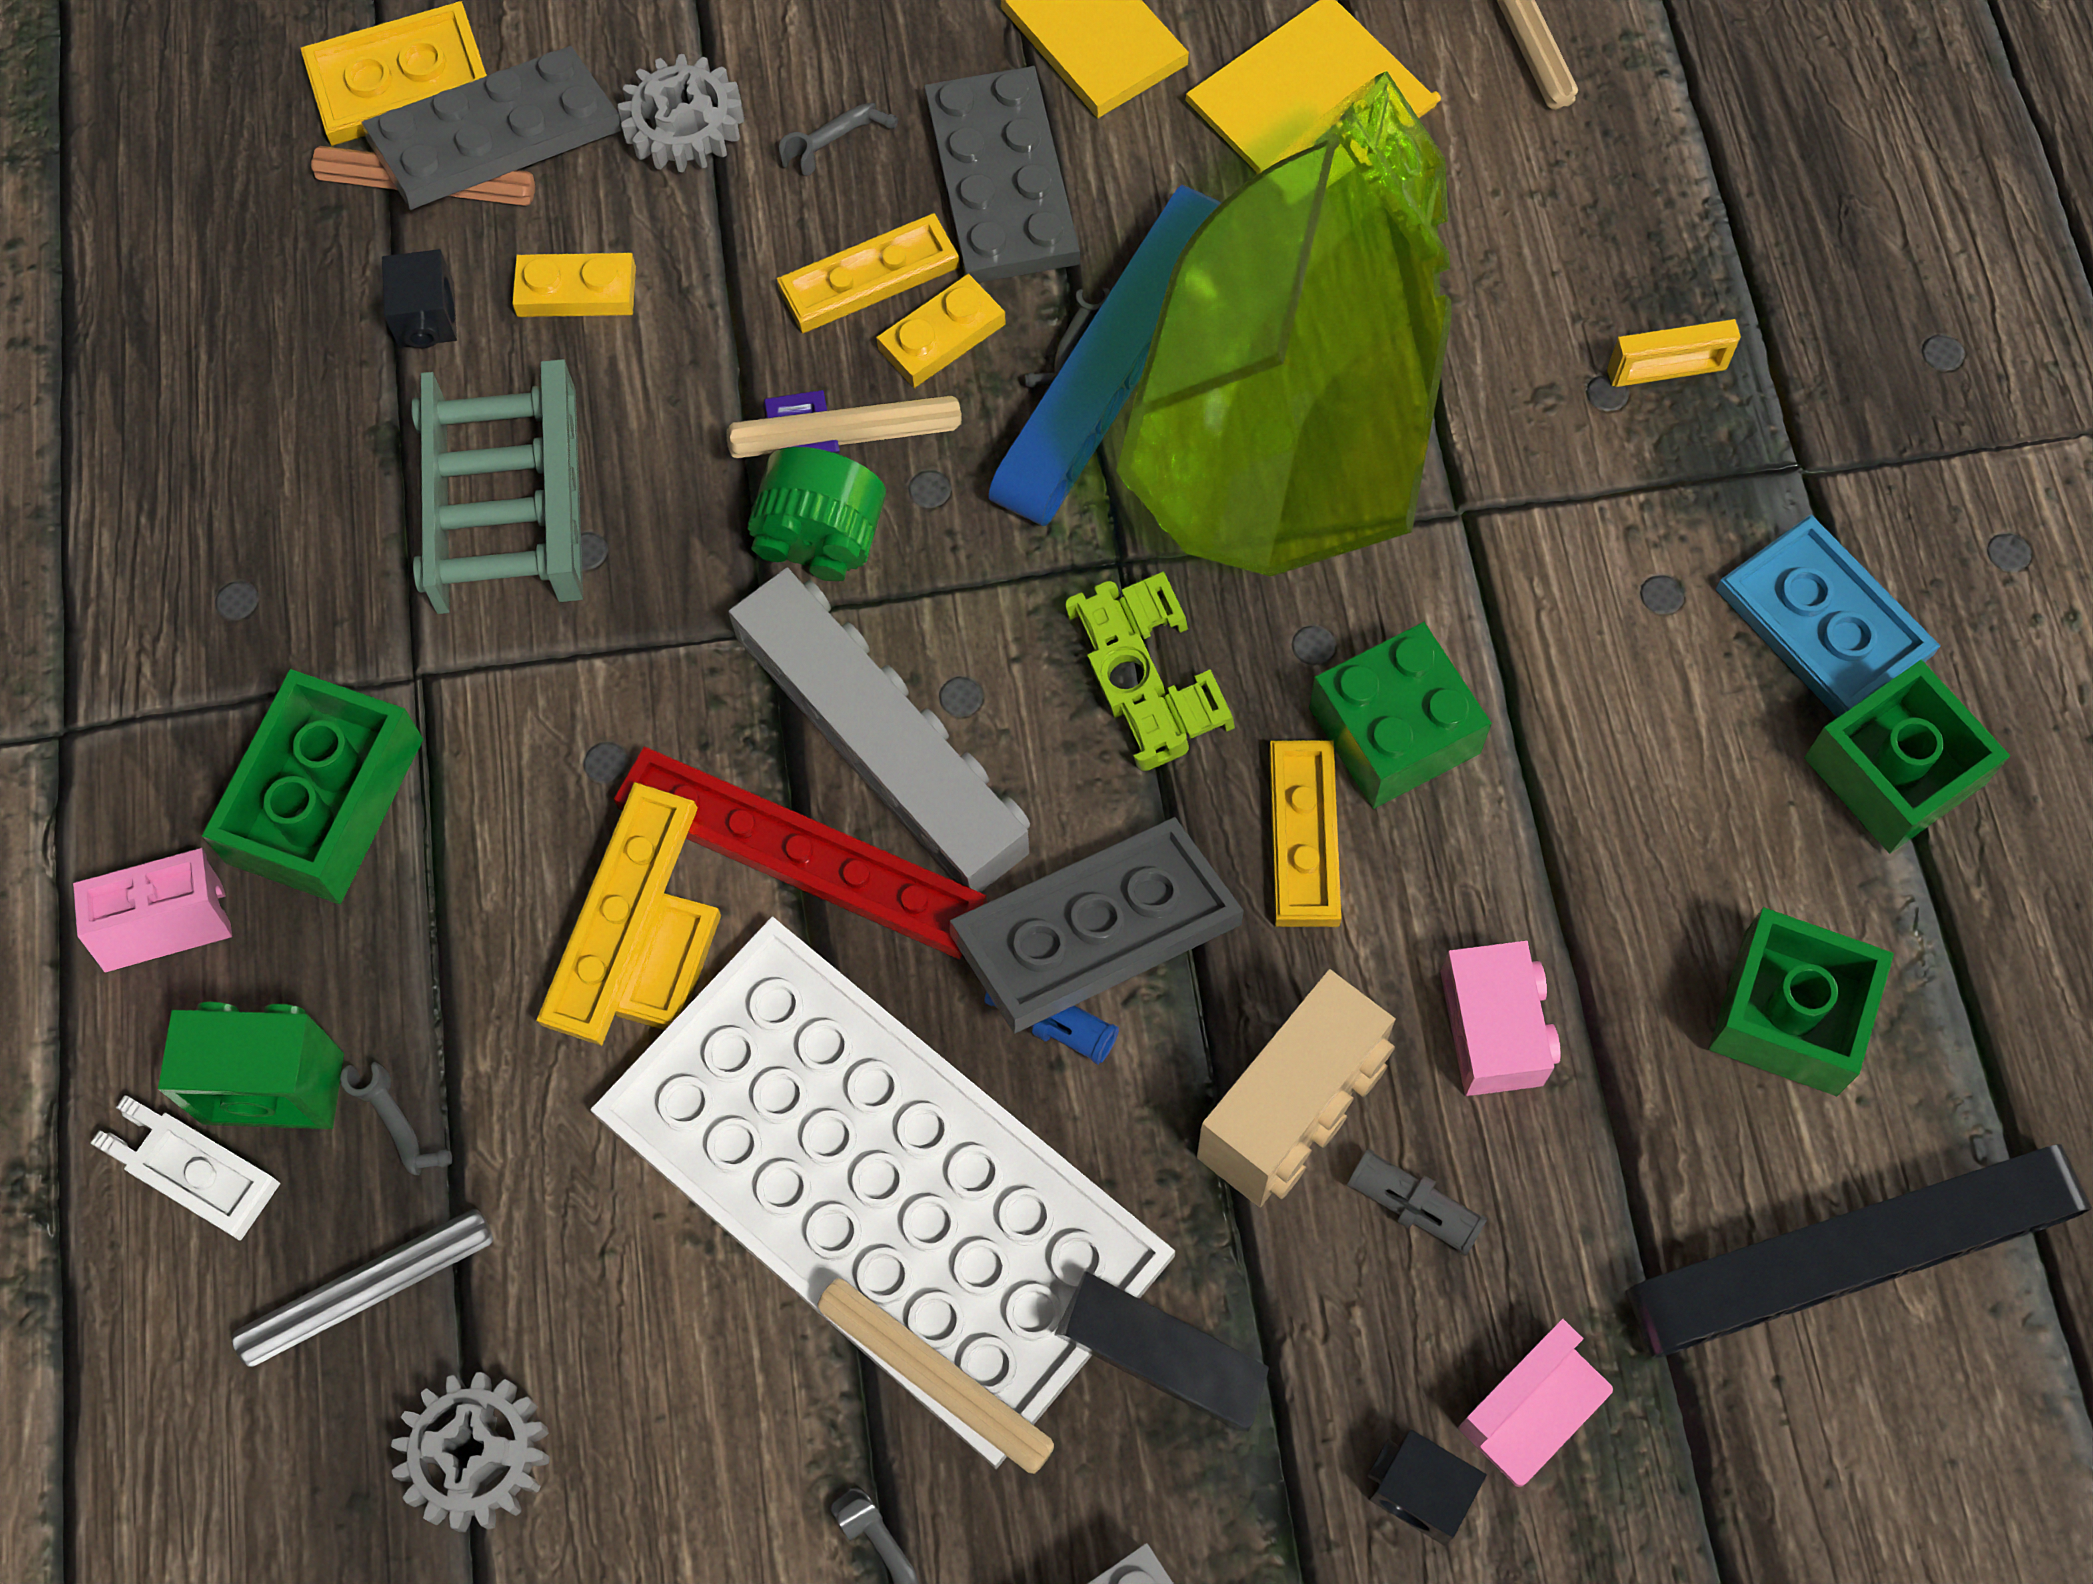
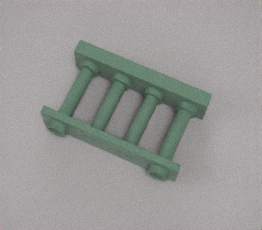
M565 359L541 361V385L533 386L530 393L445 400L433 372L421 373V397H414L412 399L413 421L417 433H421L422 555L415 556L413 560L414 580L418 592H426L437 614L450 613V583L540 575L542 581L550 580L559 602L583 600L576 390ZM533 416H535L537 422H543V437L534 438L533 444L447 452V425ZM533 468L537 469L538 474H544L545 490H536L535 497L448 505V477ZM538 521L540 527L546 526V543L537 544L535 551L449 559L450 529Z

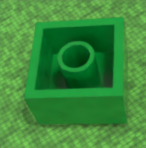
M1425 622L1315 676L1309 709L1327 738L1334 740V749L1373 809L1481 754L1492 724Z
M1921 659L1826 725L1804 759L1884 849L1891 854L1983 788L2011 755Z
M1763 907L1743 935L1708 1050L1825 1093L1838 1096L1860 1074L1894 953Z
M202 1002L197 1005V1010L171 1011L158 1090L200 1124L333 1129L344 1052L306 1014L304 1009L287 1004H270L264 1007V1012H239V1008L230 1004Z

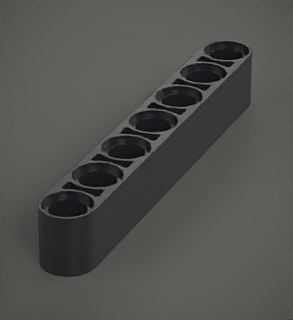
M2056 1144L1653 1277L1630 1287L1625 1291V1294L1652 1359L1659 1358L2061 1224L2083 1215L2093 1208L2062 1144Z

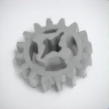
M679 54L676 64L669 67L661 58L656 59L657 71L650 74L643 69L636 71L639 86L624 85L625 102L618 104V111L625 141L627 144L634 145L636 157L640 160L652 154L654 165L657 169L661 170L668 160L675 161L678 172H684L687 161L694 159L701 168L707 167V154L713 152L715 155L723 158L727 155L724 140L738 141L740 138L738 124L744 122V113L738 85L736 82L728 81L727 72L723 66L710 73L708 59L705 57H701L694 66L687 64L684 54ZM711 99L715 101V103L718 105V108L712 105ZM645 118L651 120L652 128L647 125Z
M476 1372L469 1389H466L462 1380L455 1375L447 1377L446 1395L439 1397L427 1388L421 1392L422 1400L427 1407L421 1415L409 1411H404L401 1418L413 1429L410 1437L392 1440L391 1447L407 1455V1462L395 1467L392 1470L394 1478L400 1481H413L414 1484L402 1497L407 1504L417 1507L429 1501L423 1516L425 1520L438 1525L450 1512V1527L458 1532H466L471 1517L475 1515L479 1524L489 1530L495 1528L496 1509L502 1507L515 1516L522 1511L519 1501L515 1497L521 1488L529 1492L537 1493L541 1486L534 1478L529 1476L532 1466L549 1464L550 1456L535 1449L534 1442L541 1440L549 1432L547 1426L541 1422H527L538 1408L529 1397L519 1399L512 1404L516 1396L517 1387L510 1381L504 1379L492 1392L491 1378L483 1372ZM494 1409L501 1411L508 1419L513 1429L515 1440L500 1437L495 1431L497 1417L493 1415ZM456 1412V1417L438 1432H435L448 1416ZM474 1440L484 1445L482 1456H471L468 1463L458 1459L460 1449L472 1447ZM427 1463H434L445 1472L444 1487L448 1489L447 1496L435 1486L429 1474ZM503 1471L508 1472L495 1488L485 1494L486 1485Z

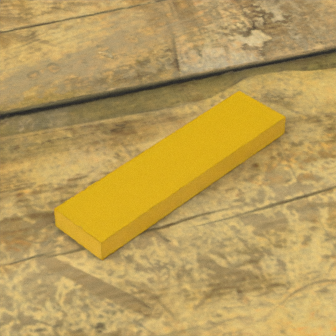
M634 782L536 1021L541 1026L600 1046L603 1045L698 807L694 801Z

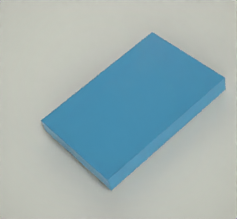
M1812 514L1722 578L1715 589L1837 718L1922 659L1926 662L1940 648V645Z

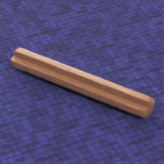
M319 146L314 150L311 170L314 171L315 178L318 180L398 190L375 152ZM515 170L449 196L528 206L533 201L536 185L532 173Z

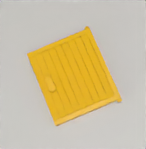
M1319 0L1186 93L1185 101L1283 199L1282 205L1289 211L1290 209H1295L1433 109L1441 101V96L1437 91L1431 93L1336 0Z

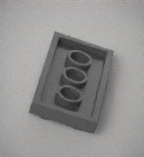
M572 46L546 53L538 58L505 70L496 71L483 78L444 90L436 95L362 121L368 143L410 210L621 131L619 113Z
M1035 66L924 85L926 103L964 275L966 276L969 273L977 283L1080 265V250Z
M1174 817L950 920V936L1015 1034L1241 926L1244 910Z

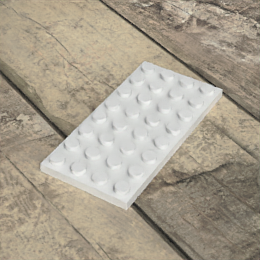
M773 916L590 1109L599 1121L995 1469L1006 1459L1007 1456L821 1313L817 1303L826 1288L837 1278L845 1280L1034 1425L1092 1356L1088 1352L1054 1335L1084 1272L1087 1271L1140 1299L1175 1257L1174 1249Z

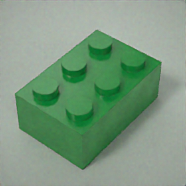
M290 669L202 837L220 858L230 866L341 905L424 739L405 708Z

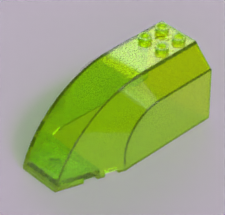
M1388 71L1376 75L1327 111L1272 161L1228 196L1194 232L1173 267L1132 407L1116 471L1121 476L1125 486L1138 496L1155 516L1159 526L1171 535L1186 554L1271 577L1412 532L1452 319L1451 299L1446 294L1440 296V272L1450 269L1449 251L1438 236V225L1448 222L1446 161Z

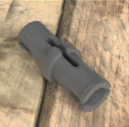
M1368 1148L1347 1186L1351 1189L1355 1188L1400 1215L1398 1223L1410 1229L1412 1224H1415L1461 1251L1462 1255L1467 1256L1488 1218L1478 1215L1434 1189L1436 1181L1424 1175L1422 1180H1419Z

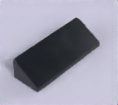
M1087 1271L1084 1272L1054 1334L1055 1336L1237 1431H1250L1257 1413L1269 1369L1268 1366Z

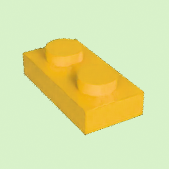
M633 254L517 255L513 292V307L517 317L633 315L636 274Z
M968 273L877 336L878 350L913 388H916L1006 325L1005 311Z

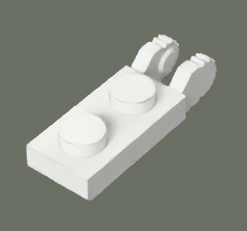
M124 1095L116 1108L122 1112L123 1117L139 1127L145 1126L150 1129L151 1132L136 1152L130 1149L127 1143L117 1136L100 1130L90 1143L126 1165L124 1170L241 1241L281 1183L169 1114L164 1113L160 1116L127 1095Z

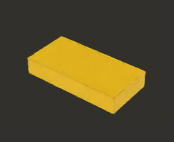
M1725 320L1618 337L1607 367L1611 385L1620 387L1726 370L1741 338L1736 320Z
M663 894L616 1010L617 1017L666 1030L686 1009L692 999L721 918L718 908Z

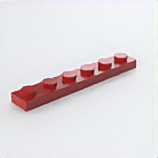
M645 746L614 798L617 808L623 811L633 784L636 782L692 800L698 809L686 839L959 960L962 953L950 936V920L987 904V895Z

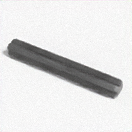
M471 1209L235 1330L231 1335V1339L237 1356L243 1364L256 1366L485 1248L493 1241L492 1231L486 1218L478 1209Z

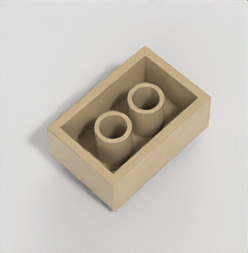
M1329 969L1204 1120L1201 1127L1197 1159L1259 1208H1261L1272 1193L1283 1199L1305 1171L1306 1166L1303 1163L1312 1151L1309 1148L1311 1144L1316 1142L1324 1148L1346 1120L1347 1115L1344 1113L1353 1101L1352 1093L1356 1091L1359 1095L1365 1097L1385 1072L1388 1066L1385 1062L1395 1048L1388 1041L1396 1018Z

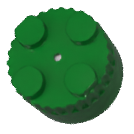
M787 447L776 450L768 458L748 522V530H750V535L754 537L751 549L762 559L770 562L781 563L788 559L793 563L810 566V573L821 580L844 581L847 571L858 569V567H862L867 562L886 497V488L880 478L871 470L842 455L809 447Z

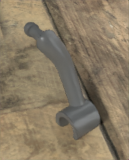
M875 103L861 104L837 116L809 135L801 132H792L785 135L779 145L782 165L786 168L793 157L801 155L802 174L809 176L816 168L814 152L856 127L870 124L872 120L885 125L887 128L895 129L899 119L896 115L876 110Z
M1103 288V301L1096 305L1088 304L1083 300L1082 289L1077 291L1076 314L1056 351L1055 373L1034 374L1032 372L1025 374L1026 386L1035 387L1036 385L1052 384L1110 293L1108 288Z
M376 1062L372 1063V1081L363 1089H360V1076L355 1067L349 1065L342 1070L340 1078L342 1087L347 1093L365 1102H371L390 1132L407 1172L413 1175H420L422 1168L439 1165L444 1167L452 1164L451 1151L439 1150L437 1153L420 1155L418 1139L413 1128L388 1092L391 1087V1077L382 1065Z
M853 1488L832 1503L830 1510L848 1539L851 1541L865 1532L888 1567L894 1584H919L914 1567L884 1525L882 1516L865 1491L861 1488Z

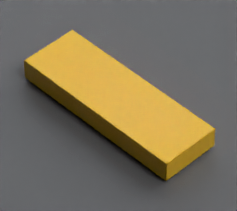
M932 213L776 279L778 289L803 334L960 268L959 255L937 216L935 213Z
M1334 740L1270 741L1269 764L1275 927H1339L1341 923Z

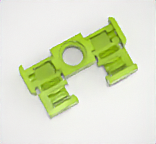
M1164 571L1122 589L1123 597L1121 598L1117 585L1112 581L1095 586L1096 595L1088 599L1085 598L1082 592L1068 598L1066 609L1069 619L1072 620L1080 617L1095 650L1088 654V658L1114 718L1122 715L1125 716L1141 752L1133 755L1138 769L1148 771L1185 755L1189 750L1186 734L1192 739L1222 725L1226 732L1235 728L1233 716L1211 670L1196 675V684L1177 691L1175 685L1167 688L1169 694H1165L1163 683L1141 636L1143 639L1151 637L1150 632L1152 628L1160 624L1165 626L1167 621L1170 627L1177 626L1179 633L1188 630L1186 617ZM1158 591L1161 592V595L1163 597L1161 598V600L1157 594ZM1117 640V642L1107 646L1109 641ZM1134 662L1143 668V679L1133 688H1117L1109 681L1114 667L1120 663ZM1204 685H1205V688H1206V690H1207V692H1205V694H1204V691H1203V689H1202V687H1201V686H1204ZM1162 746L1167 747L1164 751L1156 753L1158 748Z

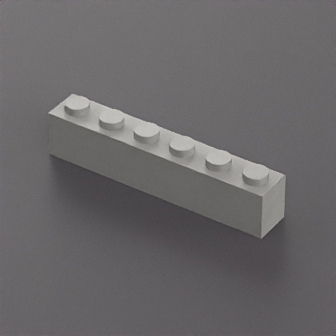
M788 567L728 611L736 638L953 881L981 893L1029 854L1027 829L1030 827V822L1025 813L1011 798L1005 797L1003 800H1000L986 785L989 782L988 775L970 753L965 752L960 756L946 741L949 738L947 730L931 710L925 708L919 712L907 699L906 696L909 695V691L893 668L885 665L880 669L867 655L870 649L860 632L851 623L846 622L841 626L828 612L831 610V606L819 587L811 580L802 584Z

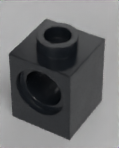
M441 249L382 256L384 317L398 347L429 348L437 343L457 341L454 281Z
M1410 1429L1400 1445L1387 1439L1367 1476L1379 1483L1370 1501L1445 1546L1455 1537L1487 1474Z

